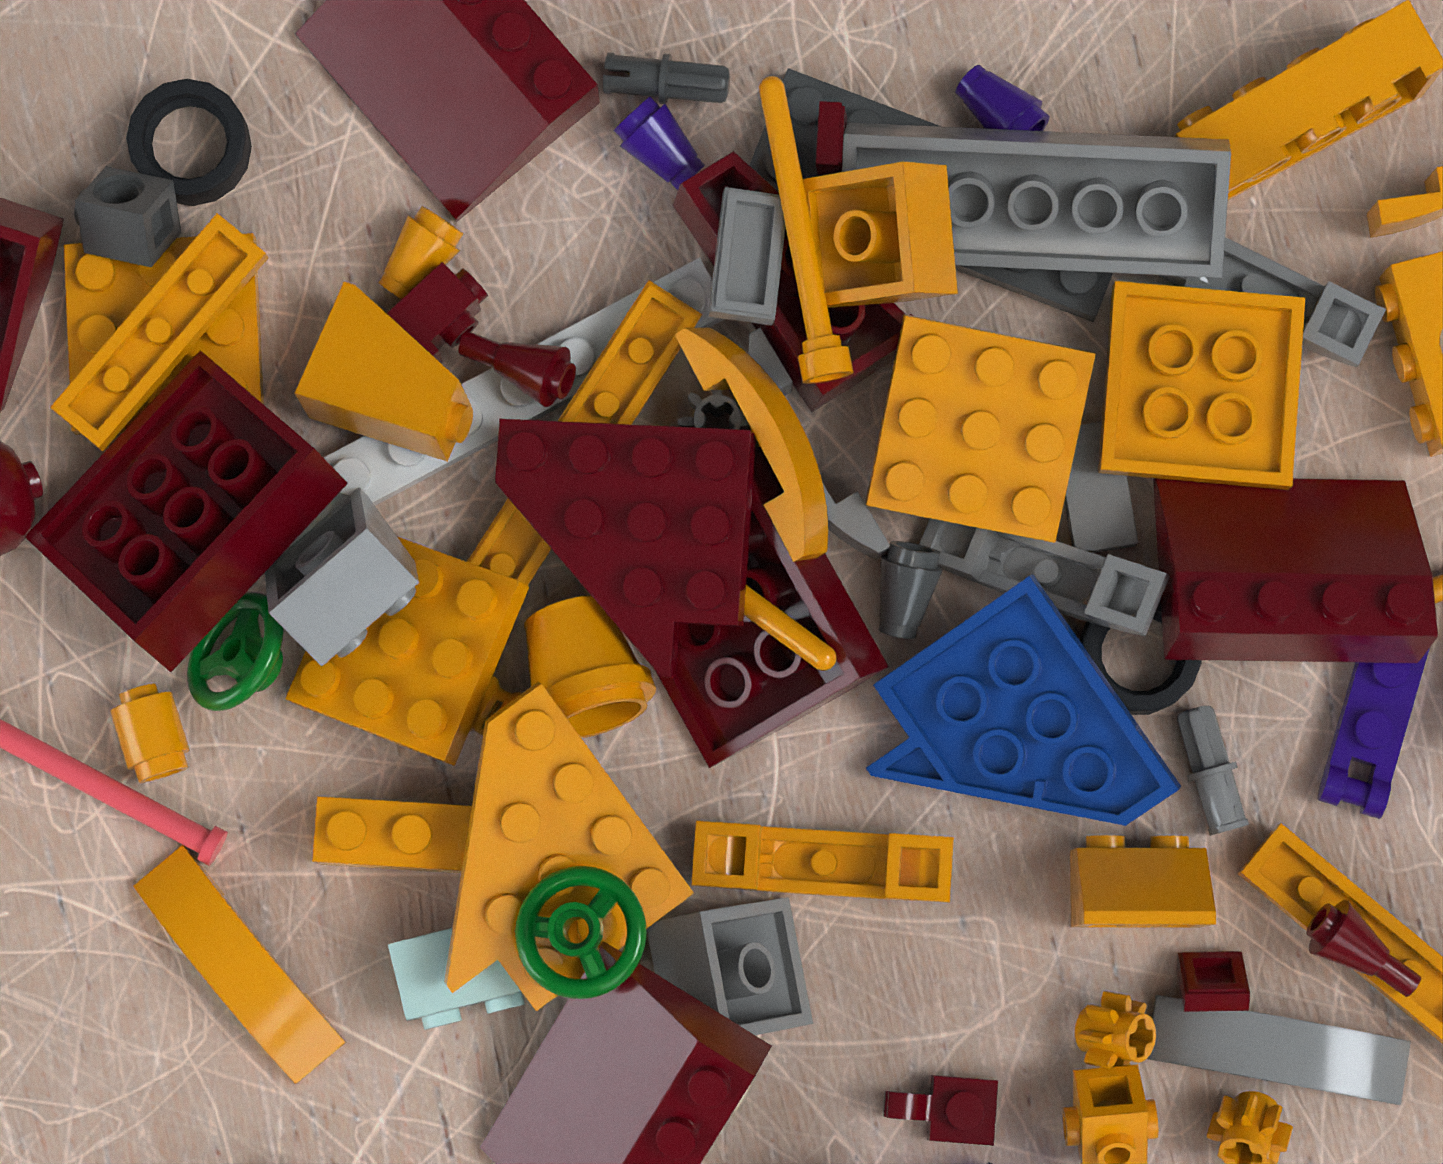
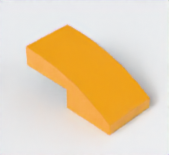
M1443 166L1436 167L1424 181L1426 194L1377 200L1367 212L1370 238L1413 229L1442 217Z

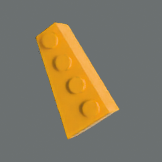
M1406 0L1375 19L1372 18L1358 24L1343 34L1340 39L1325 48L1320 49L1317 47L1300 55L1286 66L1287 70L1268 81L1263 76L1249 82L1232 94L1233 101L1213 112L1210 106H1206L1191 113L1177 124L1180 132L1176 133L1175 137L1229 139L1231 161L1228 200L1421 98L1443 71V58L1410 0Z

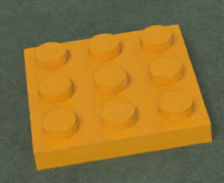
M253 233L244 234L256 244V237ZM197 236L176 238L152 267L84 253L83 243L64 244L69 384ZM258 271L120 432L125 431L200 350L264 404ZM71 426V431L75 435H82L74 427Z
M1115 281L1111 292L1098 473L1289 490L1293 485L1305 297Z
M904 314L865 500L866 506L1055 543L1096 354L1090 351Z
M398 537L414 559L419 578V584L415 586L416 593L411 601L392 616H388L386 613L381 615L366 628L368 633L363 642L345 657L340 658L336 654L321 667L305 651L285 699L316 713L455 766L529 587L519 580Z

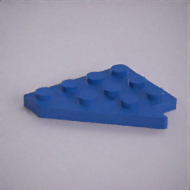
M1033 574L873 684L909 738L866 767L871 776L1124 826L1181 788L1175 776Z

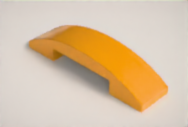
M684 328L674 334L704 391L731 389L782 486L784 493L764 504V507L793 562L818 558L826 553L828 550V516L820 471L807 435L786 397L772 378L748 353L712 328Z
M696 821L691 885L791 894L950 903L954 837L896 833L875 834Z
M181 845L133 885L145 904L197 971L295 1084L299 1083L346 1043L307 993L302 992L223 896V891L186 846Z

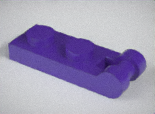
M1429 649L1418 663L1355 662L1319 786L1318 801L1334 806L1343 801L1361 807V814L1381 819L1389 800L1392 778ZM1351 760L1372 766L1367 782L1348 777V768Z

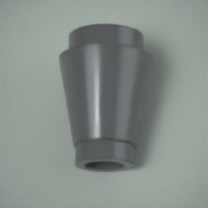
M891 541L888 554L882 555L880 562L881 621L879 631L894 637L915 639L918 627L921 625L943 571V568L938 565L940 551L916 543Z

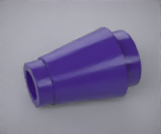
M976 65L969 70L956 87L955 94L963 100V103L984 129L1043 131L1049 122L1050 116L1041 109L1042 101L994 73L987 71L981 65Z
M650 96L613 130L623 141L619 147L666 182H670L677 191L682 182L697 174L705 166L697 157L698 154L667 105L664 104L660 107Z

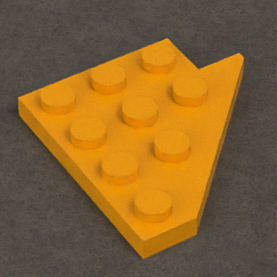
M539 681L485 720L444 979L449 990L454 993L498 960L535 1011H538L558 995L540 986L526 971L517 951L515 928L517 916L524 899L543 878L555 871L573 866H591L606 870L622 879L633 890L642 906L646 920V929L694 894ZM574 886L563 889L544 904L538 916L550 918L551 914L559 906L569 902H579L588 906L600 889L589 886ZM616 904L602 922L603 937L598 948L603 941L617 950L625 945L627 936L626 921L621 908ZM584 919L576 920L571 924L568 932L570 940L573 943H580L587 938L589 926ZM535 937L537 949L542 959L552 970L568 978L580 979L585 971L579 958L560 953L552 946L548 938Z

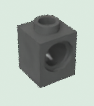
M106 166L90 185L80 192L75 200L74 216L76 223L80 226L84 253L152 267L181 234L174 182L170 179Z

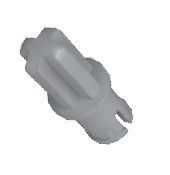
M1200 706L1180 713L1177 717V722L1193 773L1187 775L1188 782L1195 780L1208 822L1209 835L1249 825L1248 819L1245 818L1232 769L1238 768L1236 762H1229L1214 709L1211 706Z

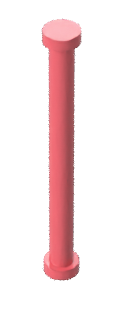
M0 719L1 749L199 853L197 860L210 866L216 859L226 840L227 831L217 826L209 830Z

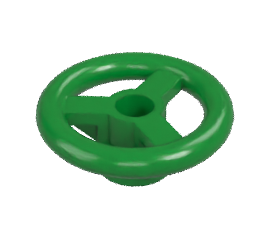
M256 592L245 593L191 651L187 667V682L193 699L201 707L211 711H224L237 707L248 700L255 692L268 688L279 675L283 664L281 646L284 628L269 614L267 595ZM259 614L262 616L264 621L263 638L261 637L260 628L258 624ZM237 618L231 635L224 640L219 650L210 655L220 634ZM229 675L238 683L225 691L214 692L209 688L207 681L214 676Z
M568 867L555 871L543 878L524 899L517 916L515 928L517 951L528 974L546 990L571 999L594 998L614 990L633 973L645 948L646 920L637 896L622 879L596 867ZM574 886H589L600 889L588 906L579 902H569L559 906L551 914L550 918L538 916L544 904L563 889ZM618 904L625 917L627 936L620 957L607 970L598 946L603 937L602 922L614 906ZM584 919L589 926V934L584 941L573 943L569 938V928L576 920ZM535 937L548 938L552 946L560 953L579 958L587 979L568 978L552 970L542 959L537 949Z

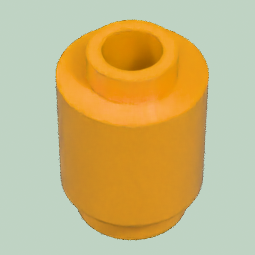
M154 683L139 686L119 694L121 705L111 709L110 713L128 770L135 769L138 782H150L186 770L188 764L185 753L189 752L190 749L172 692L159 693Z

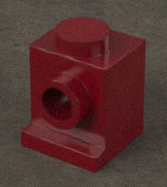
M441 262L387 314L442 364L444 361L439 349L445 343L451 348L457 346L466 332H472L477 327L479 322L474 316L481 311L479 304L488 297V294L464 268L455 275Z

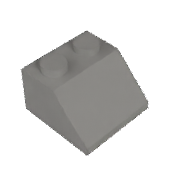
M360 487L284 552L265 572L269 614L321 667L336 654L342 658L353 652L365 639L368 633L366 628L384 613L392 616L403 609L415 595V586L419 584L414 559Z
M789 897L699 911L658 920L647 928L655 973L752 1034L760 1035L813 1024Z

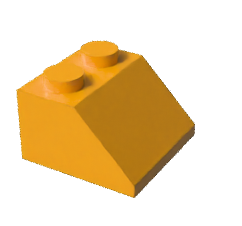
M902 161L803 179L828 308L907 302L958 294L947 165Z
M1086 836V848L1070 850L1071 927L1200 928L1216 925V907L1207 849L1189 848V836H1150V848H1125V836Z

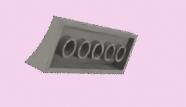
M847 123L843 139L842 172L902 161L947 165L955 265L1222 278L1231 161L1229 139Z

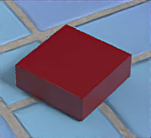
M819 101L816 150L818 176L842 172L843 139L847 126L845 106H842V102Z
M1242 952L1178 953L1176 971L1184 1012L1249 1011L1250 989Z

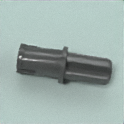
M607 53L604 69L613 72L630 73L629 77L603 75V92L606 94L622 93L658 97L659 104H666L668 98L723 103L728 97L730 72L729 68L723 65L673 61L671 54L666 53L663 54L662 59Z

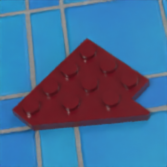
M499 419L495 483L661 677L676 678L680 623L743 627L756 437L752 430Z

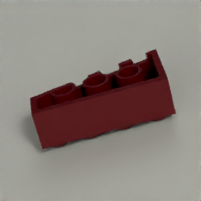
M734 151L682 182L673 202V207L713 266L715 263L722 194L725 187L779 195L776 189ZM785 227L775 321L772 325L752 324L755 329H762L793 381L792 384L810 411L814 412L895 360L903 316L906 313L895 303L829 307L828 312L833 335L840 336L842 346L849 347L854 373L847 377L827 382L803 383L798 356L804 354L802 342L807 340Z

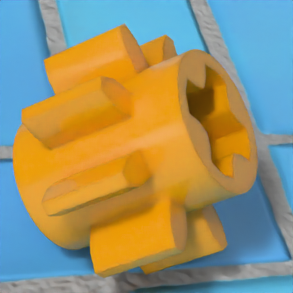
M1103 991L1101 1006L1087 1004L1080 1012L1075 1024L1077 1046L1081 1051L1086 1052L1084 1063L1110 1069L1115 1066L1130 1065V1061L1137 1063L1145 1061L1153 1051L1156 1041L1154 1021L1149 1015L1144 1014L1147 1007L1146 1003L1131 1000L1130 995Z
M1256 1091L1242 1092L1234 1099L1227 1095L1224 1096L1219 1112H1213L1207 1131V1138L1221 1142L1217 1156L1225 1164H1277L1280 1153L1287 1152L1293 1131L1292 1125L1279 1122L1283 1107L1278 1105L1270 1096Z

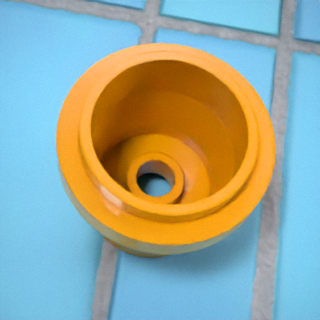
M581 596L556 602L538 610L526 619L523 626L526 634L531 686L538 681L542 683L581 738L611 731L633 721L644 713L648 706L647 702L656 693L651 671L647 666L639 664L620 628L592 596Z

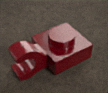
M931 1075L930 1094L885 1091L883 1117L928 1121L927 1140L994 1146L998 1080Z

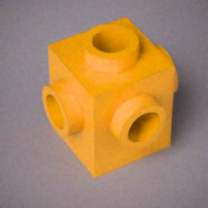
M1138 1064L1115 1066L1110 1069L1073 1070V1106L1062 1107L1063 1132L1066 1146L1078 1147L1081 1164H1147L1148 1139H1156L1159 1135L1158 1116L1154 1099H1145Z

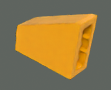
M343 282L296 388L295 395L310 419L448 462L455 443H462L465 440L473 420V408L459 379L356 285Z

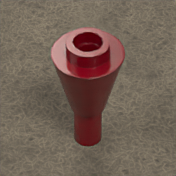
M468 331L463 335L458 348L460 356L493 367L497 374L543 407L551 406L557 398L564 399L574 383L576 366L574 363H571V354L568 347L503 342L501 344Z
M1343 900L1335 906L1330 903L1325 904L1309 923L1306 934L1311 938L1309 943L1310 954L1369 976L1375 975L1405 997L1410 996L1418 987L1421 976L1389 954L1390 950L1348 900Z

